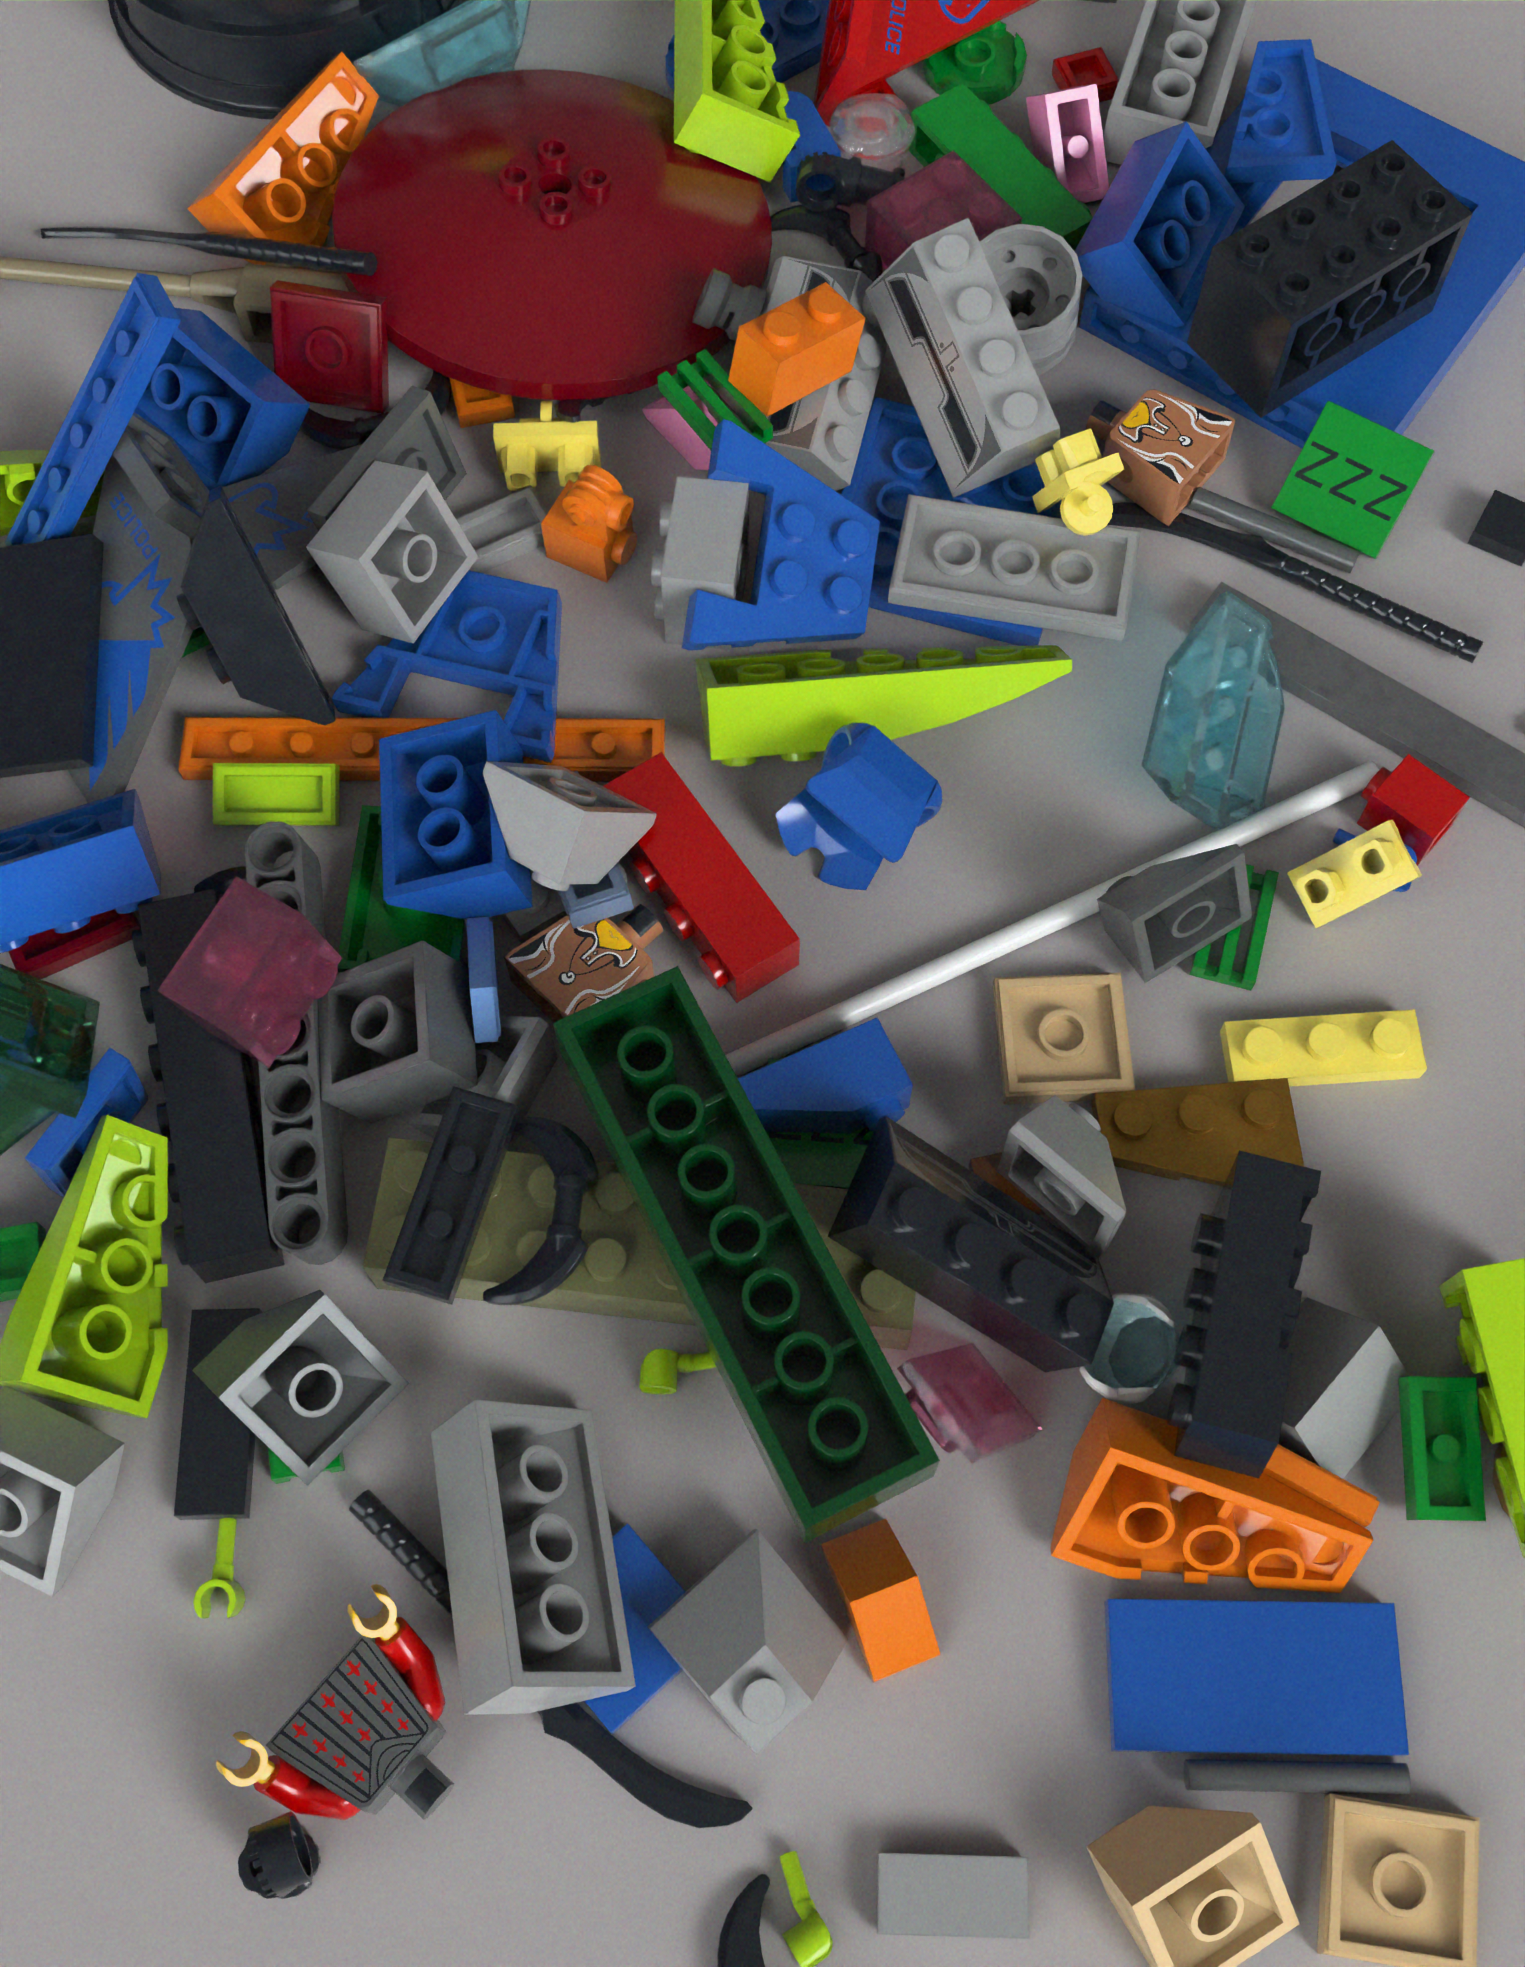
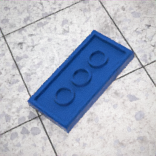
M1107 1599L1104 1602L1111 1752L1401 1757L1409 1755L1394 1603Z

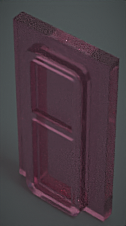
M974 1343L907 1359L897 1368L912 1387L905 1395L923 1426L943 1450L948 1453L961 1450L971 1464L1031 1439L1042 1430L1041 1426Z

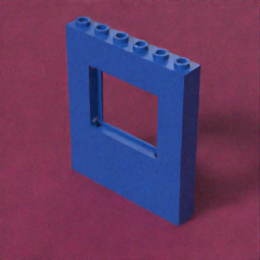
M1316 59L1337 161L1336 165L1345 168L1393 140L1458 201L1468 206L1470 212L1473 213L1433 311L1262 418L1187 344L1198 300L1186 324L1175 328L1102 301L1090 285L1086 289L1079 328L1300 448H1303L1327 401H1331L1402 435L1525 267V162ZM1243 100L1217 130L1212 146L1205 148L1223 175H1225ZM1283 181L1229 183L1245 205L1231 235L1251 223Z

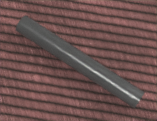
M1198 487L1190 504V509L1254 535L1261 536L1266 540L1347 573H1351L1360 554V551L1201 487Z
M1185 1759L1183 1769L1186 1790L1409 1794L1411 1787L1410 1772L1406 1763Z

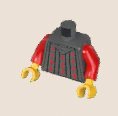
M371 1585L375 1595L383 1602L382 1609L376 1616L372 1618L360 1617L352 1604L349 1603L347 1612L356 1630L362 1636L266 1744L276 1755L268 1757L265 1748L250 1733L240 1731L232 1735L238 1742L251 1748V1756L246 1765L239 1769H230L223 1762L216 1760L217 1769L231 1784L242 1787L250 1786L254 1783L256 1791L296 1814L337 1820H347L355 1816L360 1810L376 1815L395 1793L425 1820L445 1800L454 1787V1783L427 1758V1755L446 1733V1730L438 1720L443 1712L446 1701L435 1657L408 1622L402 1617H397L396 1606L387 1589L382 1585Z

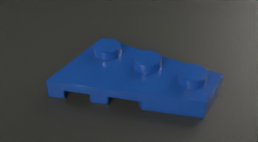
M1312 40L1258 41L1224 175L1229 183L1329 178L1334 173L1337 161Z

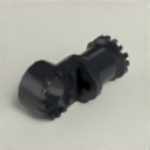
M815 152L812 157L808 154L805 157V161L801 160L799 167H797L796 195L799 202L805 208L815 212L829 211L838 205L850 207L853 203L881 209L884 216L892 218L896 215L899 207V200L895 199L901 200L902 197L901 194H897V190H903L905 169L896 167L893 171L864 165L861 158L852 156V158L846 159L827 154V152H823L822 155H818V152ZM825 174L835 181V185L831 189L821 192L811 189L806 184V181L812 175Z
M290 1811L250 1827L246 1846L238 1858L239 1876L245 1888L249 1891L257 1892L267 1899L291 1898L309 1889L312 1885L311 1880L317 1873L319 1864H321L318 1853L319 1848L313 1841L312 1836L303 1833L295 1814Z

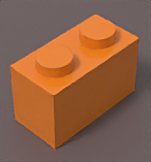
M825 282L739 326L728 381L768 417L852 371L866 317Z

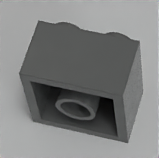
M422 940L317 982L322 1101L369 1123H374L449 1096L453 1086L466 1090L478 1085L469 968Z

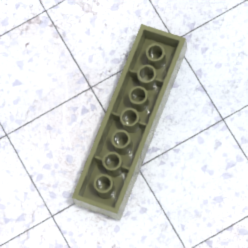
M390 1137L388 1139L363 1268L377 1289L408 1292L386 1285L383 1277L433 1142ZM514 1151L506 1152L455 1298L484 1301L483 1293L485 1290L507 1281L521 1271L547 1239V1227L552 1224L556 1190L553 1188L554 1174L544 1155ZM595 1161L598 1174L596 1180L588 1184V1191L583 1195L579 1228L582 1230L581 1240L588 1245L584 1258L575 1271L557 1288L538 1299L518 1305L696 1326L616 1164ZM793 1183L881 1348L908 1350L913 1328L916 1292L828 1237L848 1189Z

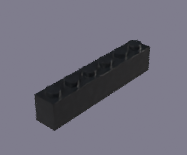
M214 889L139 904L141 929L132 931V941L139 965L141 967L147 966L149 985L140 988V998L147 1022L149 1024L155 1023L157 1043L148 1046V1055L155 1080L163 1082L166 1102L157 1104L156 1111L161 1135L167 1137L168 1142H172L174 1163L168 1164V1191L174 1203L180 1202L183 1225L174 1227V1241L178 1258L183 1266L189 1265L205 1284L283 1266L282 1249L272 1239L269 1229L263 1127L229 915Z

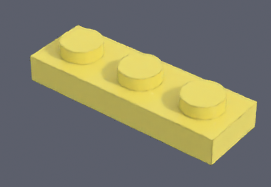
M1415 1009L1225 1021L1220 1029L1228 1083L1288 1078L1290 1087L1420 1078L1427 1070Z

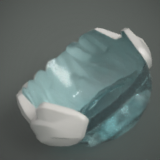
M1116 1293L1112 1295L1114 1305L1092 1365L1080 1366L1079 1370L1086 1383L1106 1399L1122 1405H1129L1145 1401L1151 1394L1171 1381L1179 1365L1175 1364L1179 1337L1175 1331V1321L1170 1311L1160 1300L1148 1294Z

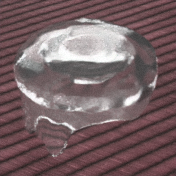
M878 93L852 96L837 105L830 119V134L841 151L842 158L858 157L861 158L864 165L893 171L896 167L905 168L908 150L915 137V127L911 112L902 99L892 94Z

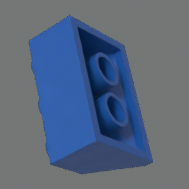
M1187 122L1170 127L1133 143L1075 250L1082 275L1102 301L1175 328L1186 324L1199 298L1212 247L1231 235L1245 208L1243 202Z
M175 308L181 322L134 412L172 437L209 491L219 486L225 487L260 476L289 453L311 404L201 310Z
M497 710L380 738L383 899L391 906L461 919L492 917L533 907L530 869L510 859L483 777L486 761L523 763V750Z
M136 789L0 830V953L22 946L29 940V936L53 929L55 933H67L77 930L91 921V916L113 909L119 914L137 911L139 904L152 902V897L161 895V872Z

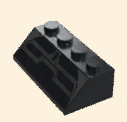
M887 1116L878 1120L828 1237L1043 1372L1092 1365L1114 1305L1099 1258L1078 1240Z

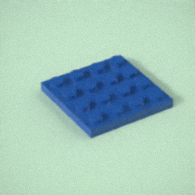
M875 397L866 423L850 486L843 488L841 493L843 497L880 521L869 608L1017 646H1038L1043 628L888 603L889 588L908 494L1061 518L1060 505L1062 500L1048 510L1040 513L1037 512L1032 496L1045 486L1036 462L953 498L914 406Z

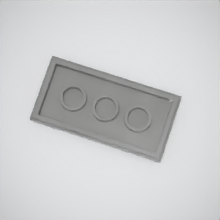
M908 494L889 588L888 603L1123 641L1128 621L1141 531L1106 526L1093 535L1083 536L1075 534L1068 529L1061 518Z

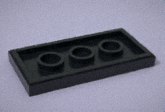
M94 534L0 548V778L93 767L104 542Z

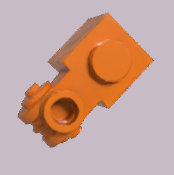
M595 465L585 466L580 472L577 481L569 480L541 522L547 558L608 583L619 564L624 566L629 562L637 544V533L633 532L632 523L634 499L623 493L621 484L611 473Z

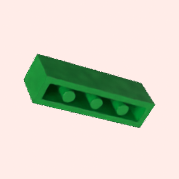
M962 83L912 110L908 151L987 235L997 229L1016 224L1043 226L1062 236L1074 251L1076 250L1093 218L1090 210L1082 201L1076 200L1058 181L1055 173L1049 167L1043 166L1025 147L1022 139L1016 133H1011L993 114L991 108L984 100H979Z

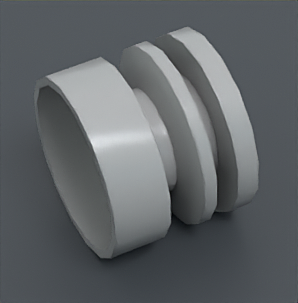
M1016 224L995 230L979 241L1038 376L1045 374L1062 362L1074 344L1083 275L1076 252L1062 236L1043 226Z

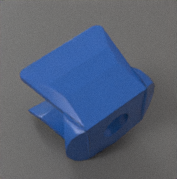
M851 723L835 731L825 749L821 770L807 781L805 789L775 814L779 833L790 855L796 857L810 848H817L823 853L824 860L818 874L821 881L844 889L866 890L883 858L892 863L898 862L903 857L915 828L928 822L940 811L943 800L942 789L938 780L874 725Z

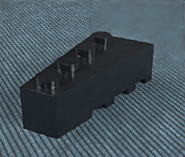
M1239 1150L1211 1215L1200 1213L1191 1244V1252L1201 1255L1200 1269L1192 1268L1187 1281L1183 1302L1184 1308L1194 1310L1192 1325L1185 1324L1183 1326L1175 1359L1176 1365L1186 1367L1184 1384L1176 1383L1167 1415V1425L1178 1427L1174 1456L1259 1478L1279 1443L1292 1361V1353L1278 1349L1285 1350L1288 1347L1299 1316L1302 1291L1294 1289L1300 1273L1303 1255H1306L1309 1251L1313 1225L1303 1223L1301 1220L1312 1198H1315L1318 1194L1321 1171Z

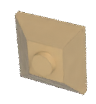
M1147 1806L1087 1845L1108 1897L1150 1967H1237L1299 1925L1262 1825L1252 1812Z

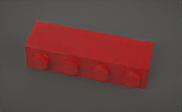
M662 752L603 785V787L657 813L653 826L628 851L633 858V861L630 862V867L643 890L647 894L656 890L667 907L663 909V912L675 935L681 941L690 938L702 954L698 957L699 965L715 989L718 990L725 986L735 1002L738 1003L799 965L800 938Z

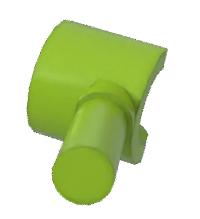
M654 1349L647 1354L641 1364L639 1388L641 1392L647 1394H673L677 1392L678 1372L691 1373L692 1371L715 1368L716 1365L709 1352L679 1355L678 1352L669 1349Z
M234 1518L219 1519L212 1580L203 1583L194 1596V1610L202 1619L209 1618L211 1595L218 1587L223 1588L229 1597L227 1618L235 1617L244 1607L245 1592L242 1586L233 1579V1557L237 1520Z
M791 1851L781 1855L779 1859L793 1906L802 1921L784 1932L782 1936L800 1967H814L830 1955L833 1940L827 1926L816 1910L814 1900H811L797 1851Z

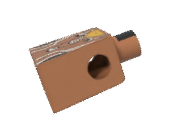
M1153 389L1147 390L1127 413L1103 400L1100 401L1089 416L1086 430L1091 428L1094 436L1105 441L1102 458L1119 453L1125 470L1110 479L1108 483L1160 522L1169 526L1194 497L1198 487H1202L1225 460L1236 419Z
M642 904L634 906V909L630 910L617 923H613L609 918H605L573 929L567 915L511 950L504 956L511 983L554 1023L654 977L653 962L643 949L663 932V927L654 914Z

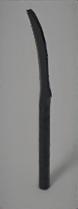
M88 226L40 229L42 239L107 238L170 243L213 255L372 276L377 269V258L372 252L219 232L173 233L133 228Z
M1120 502L1113 504L1112 518L1107 525L1145 528L1165 532L1213 547L1243 559L1276 576H1280L1289 582L1300 585L1309 591H1314L1316 594L1331 599L1338 604L1348 606V608L1358 613L1365 614V616L1376 621H1381L1383 624L1416 637V639L1425 643L1432 644L1434 647L1445 652H1450V654L1470 663L1474 662L1484 643L1477 638L1468 636L1459 630L1450 628V626L1434 621L1432 618L1416 613L1414 610L1399 605L1387 598H1382V596L1365 590L1358 585L1349 583L1340 577L1289 556L1268 544L1261 536L1238 533L1181 512L1168 526L1136 503Z
M370 1490L364 1491L353 1501L349 1511L360 1522H363V1525L370 1533L376 1536V1539L391 1552L402 1566H405L406 1570L417 1582H420L421 1586L452 1617L446 1568L431 1555L427 1548L401 1524L398 1518ZM577 1703L537 1711L541 1717L545 1734L573 1746L592 1760L639 1802L666 1819L699 1829L723 1827L741 1821L753 1810L747 1801L724 1797L692 1786L657 1769L618 1741Z

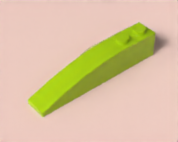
M1058 645L978 647L975 649V658L963 659L964 653L959 650L947 649V647L922 648V651L917 653L916 659L904 660L903 656L888 653V648L864 649L863 656L857 658L856 661H843L832 658V649L695 659L704 738L710 759L721 760V763L726 766H747L755 763L759 756L781 755V758L786 761L814 759L817 756V752L825 751L835 731L851 723L874 725L890 740L950 724L1011 701L1072 672V659Z

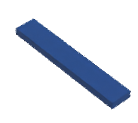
M137 273L5 540L7 547L71 536L181 322L177 311L157 276Z

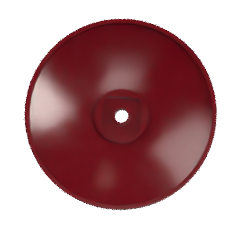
M539 69L490 73L441 86L404 104L380 121L362 139L351 154L340 175L334 195L332 212L335 248L372 252L377 258V269L372 276L340 273L349 292L387 298L386 325L388 340L419 363L449 378L488 391L530 399L588 400L623 395L658 385V375L668 371L673 376L677 373V365L687 360L692 365L696 362V354L704 349L712 356L715 355L731 341L726 331L716 326L706 329L692 323L698 300L710 272L715 268L729 274L732 282L741 287L751 284L763 289L765 280H767L772 248V223L768 203L756 176L705 155L692 153L685 147L675 144L673 100L629 82L577 71ZM551 190L561 191V192H550V193H547V194L544 193V192L551 191Z

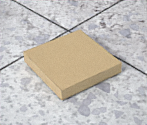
M1121 972L994 978L992 989L1004 1105L1044 1103L1054 1095L1063 1102L1092 1101L1095 1093L1135 1090Z
M1335 1794L1324 1795L1317 1953L1396 1967H1477L1479 1818Z

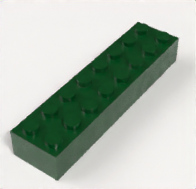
M676 966L554 1022L553 1026L559 1050L803 1542L806 1543L934 1477L940 1459L679 967Z

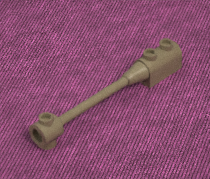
M0 256V279L128 291L137 273L157 276L168 296L192 298L195 302L237 314L245 340L250 342L273 344L270 286L276 280L348 291L340 272L322 269H300L299 266L266 262L265 265L248 263L245 267L194 272L192 275Z

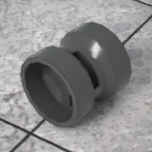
M713 268L701 292L692 323L706 329L716 326L725 330L729 339L736 341L739 326L760 316L766 298V291L751 284L741 287L732 282L729 274Z

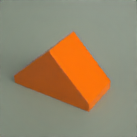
M886 1518L821 1544L823 1554L873 1682L940 1656L918 1576Z

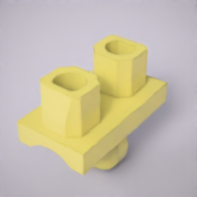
M541 401L540 418H520L519 423H494L493 439L499 471L504 473L507 489L510 491H519L528 486L536 487L537 472L558 471L560 486L565 487L569 480L573 482L578 480V476L585 466L595 465L601 467L597 421L572 423L555 417L553 401Z
M1090 428L1058 440L1053 444L1054 449L1041 454L1035 459L1045 487L1032 496L1038 513L1048 510L1062 500L1060 513L1063 522L1072 532L1083 536L1097 533L1105 528L1111 520L1113 513L1112 499L1102 485L1125 470L1119 453L1102 458Z
M1393 819L1287 872L1315 928H1319L1422 876L1418 866L1408 853Z

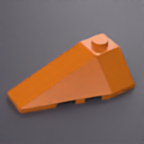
M340 52L215 177L187 209L208 232L322 246L330 230L328 222L333 211L334 195L340 175L349 157L364 138L379 95L345 54ZM244 259L252 264H266L263 261Z
M1102 1397L1073 1451L1050 1546L1051 1556L1117 1579L1141 1580L1142 1571L1182 1574L1183 1583L1207 1584L1208 1576L1249 1578L1256 1588L1328 1593L1342 1592L1373 1542L1371 1531L1263 1472L1259 1478L1174 1456L1178 1427L1167 1425V1420Z

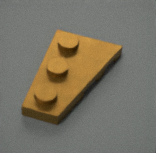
M1288 1078L1095 1093L1091 1101L1093 1117L1101 1127L1100 1133L1108 1140L1115 1167L1177 1181L1184 1177L1219 1185L1222 1188L1239 1150L1305 1167Z

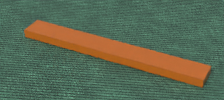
M185 717L178 770L183 780H213V763L340 765V781H380V738L461 718L335 717L336 721L324 726L300 717ZM556 718L555 752L552 762L523 756V763L563 766L573 772L578 771L579 775L591 781H612L660 752L665 756V719Z

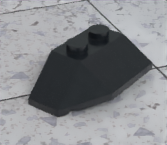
M222 486L210 490L184 567L181 588L184 593L176 597L181 611L191 628L195 630L203 627L213 648L207 650L206 653L215 674L222 684L232 681L240 698L324 726L336 721L334 703Z

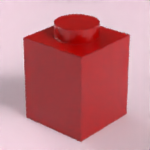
M1408 754L1393 772L1382 767L1361 793V797L1368 801L1357 824L1368 831L1393 819L1403 843L1412 847L1417 856L1416 865L1418 866L1452 827L1470 797Z

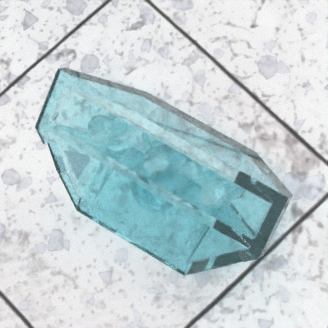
M468 0L378 50L355 60L354 66L358 74L364 77L379 95L378 100L400 107L420 95L439 91L466 78L496 72L514 71V66L523 44L531 0Z
M1229 591L1217 597L1166 663L1141 764L1171 802L1215 830L1225 828L1263 809L1285 709L1279 667L1269 640L1274 638L1271 620Z

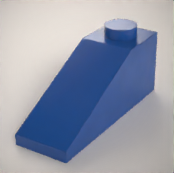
M874 1018L738 1078L766 1132L851 1134L868 1126L870 1131H874L880 1118L887 1116L897 1122L904 1116V1109L909 1108L913 1087L878 1018Z

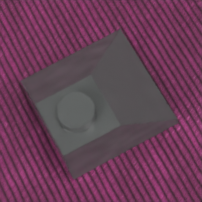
M1238 844L1152 865L1135 876H1126L1119 879L1109 887L1104 895L1097 899L1104 930L1145 983L1252 918L1245 853Z
M321 1290L245 1319L192 1370L307 1486L409 1384Z

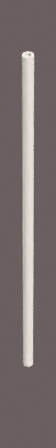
M1372 761L1361 764L734 1050L725 1056L736 1076L744 1075L768 1064V1058L779 1059L1099 912L1097 899L1104 895L1112 884L1123 877L1135 876L1152 865L1225 846L1238 844L1241 847L1363 791L1379 769Z

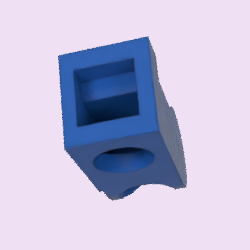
M787 91L789 102L785 106L787 118L796 120L800 132V137L783 162V190L790 203L799 201L796 195L797 167H799L801 160L805 161V157L808 154L812 157L815 152H818V155L827 152V154L841 157V151L810 98L800 92ZM816 174L808 178L806 184L815 191L823 192L831 189L835 185V181L825 174Z

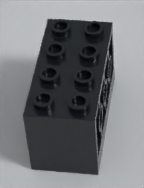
M1391 140L1214 245L1211 250L1187 344L1262 418L1432 312L1473 213L1398 144Z

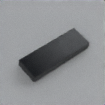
M453 1086L384 1274L383 1281L386 1285L447 1304H453L521 1112L518 1105Z
M260 1308L192 1310L174 1516L179 1520L250 1519L256 1435L192 1370L245 1319L263 1313Z

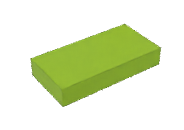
M213 763V825L260 826L268 822H284L291 826H340V765Z

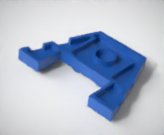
M723 419L714 430L707 478L749 483L750 491L765 495L750 604L697 589L689 596L682 649L691 651L704 650L707 646L731 645L732 648L749 647L756 643L786 641V644L858 638L866 630L880 521L732 421Z
M468 570L414 643L393 638L386 646L377 645L364 659L367 666L351 685L343 682L334 692L332 701L338 712L362 718H389L403 686L412 672L511 695L514 697L503 721L522 748L523 756L551 763L555 752L562 601L558 590Z

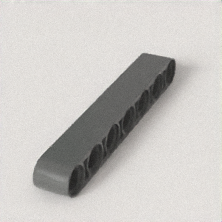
M268 822L260 825L251 833L246 842L245 861L269 1229L272 1239L281 1249L308 1264L322 1265L333 1261L342 1253L347 1243L348 1221L339 1108L321 1100L317 982L329 978L321 867L318 856L291 825L284 822ZM293 851L290 860L286 864L273 868L278 857L283 853ZM298 909L292 922L277 928L282 915L287 911ZM302 968L301 976L296 983L290 987L281 988L285 975L291 970ZM307 1028L303 1042L294 1049L285 1050L286 1041L289 1036L298 1029ZM311 1089V1098L307 1106L299 1112L290 1114V1103L294 1096L303 1090ZM315 1152L316 1159L312 1170L305 1176L295 1178L294 1167L298 1159L306 1153ZM319 1215L321 1222L317 1235L311 1241L300 1244L298 1234L302 1223L309 1217Z

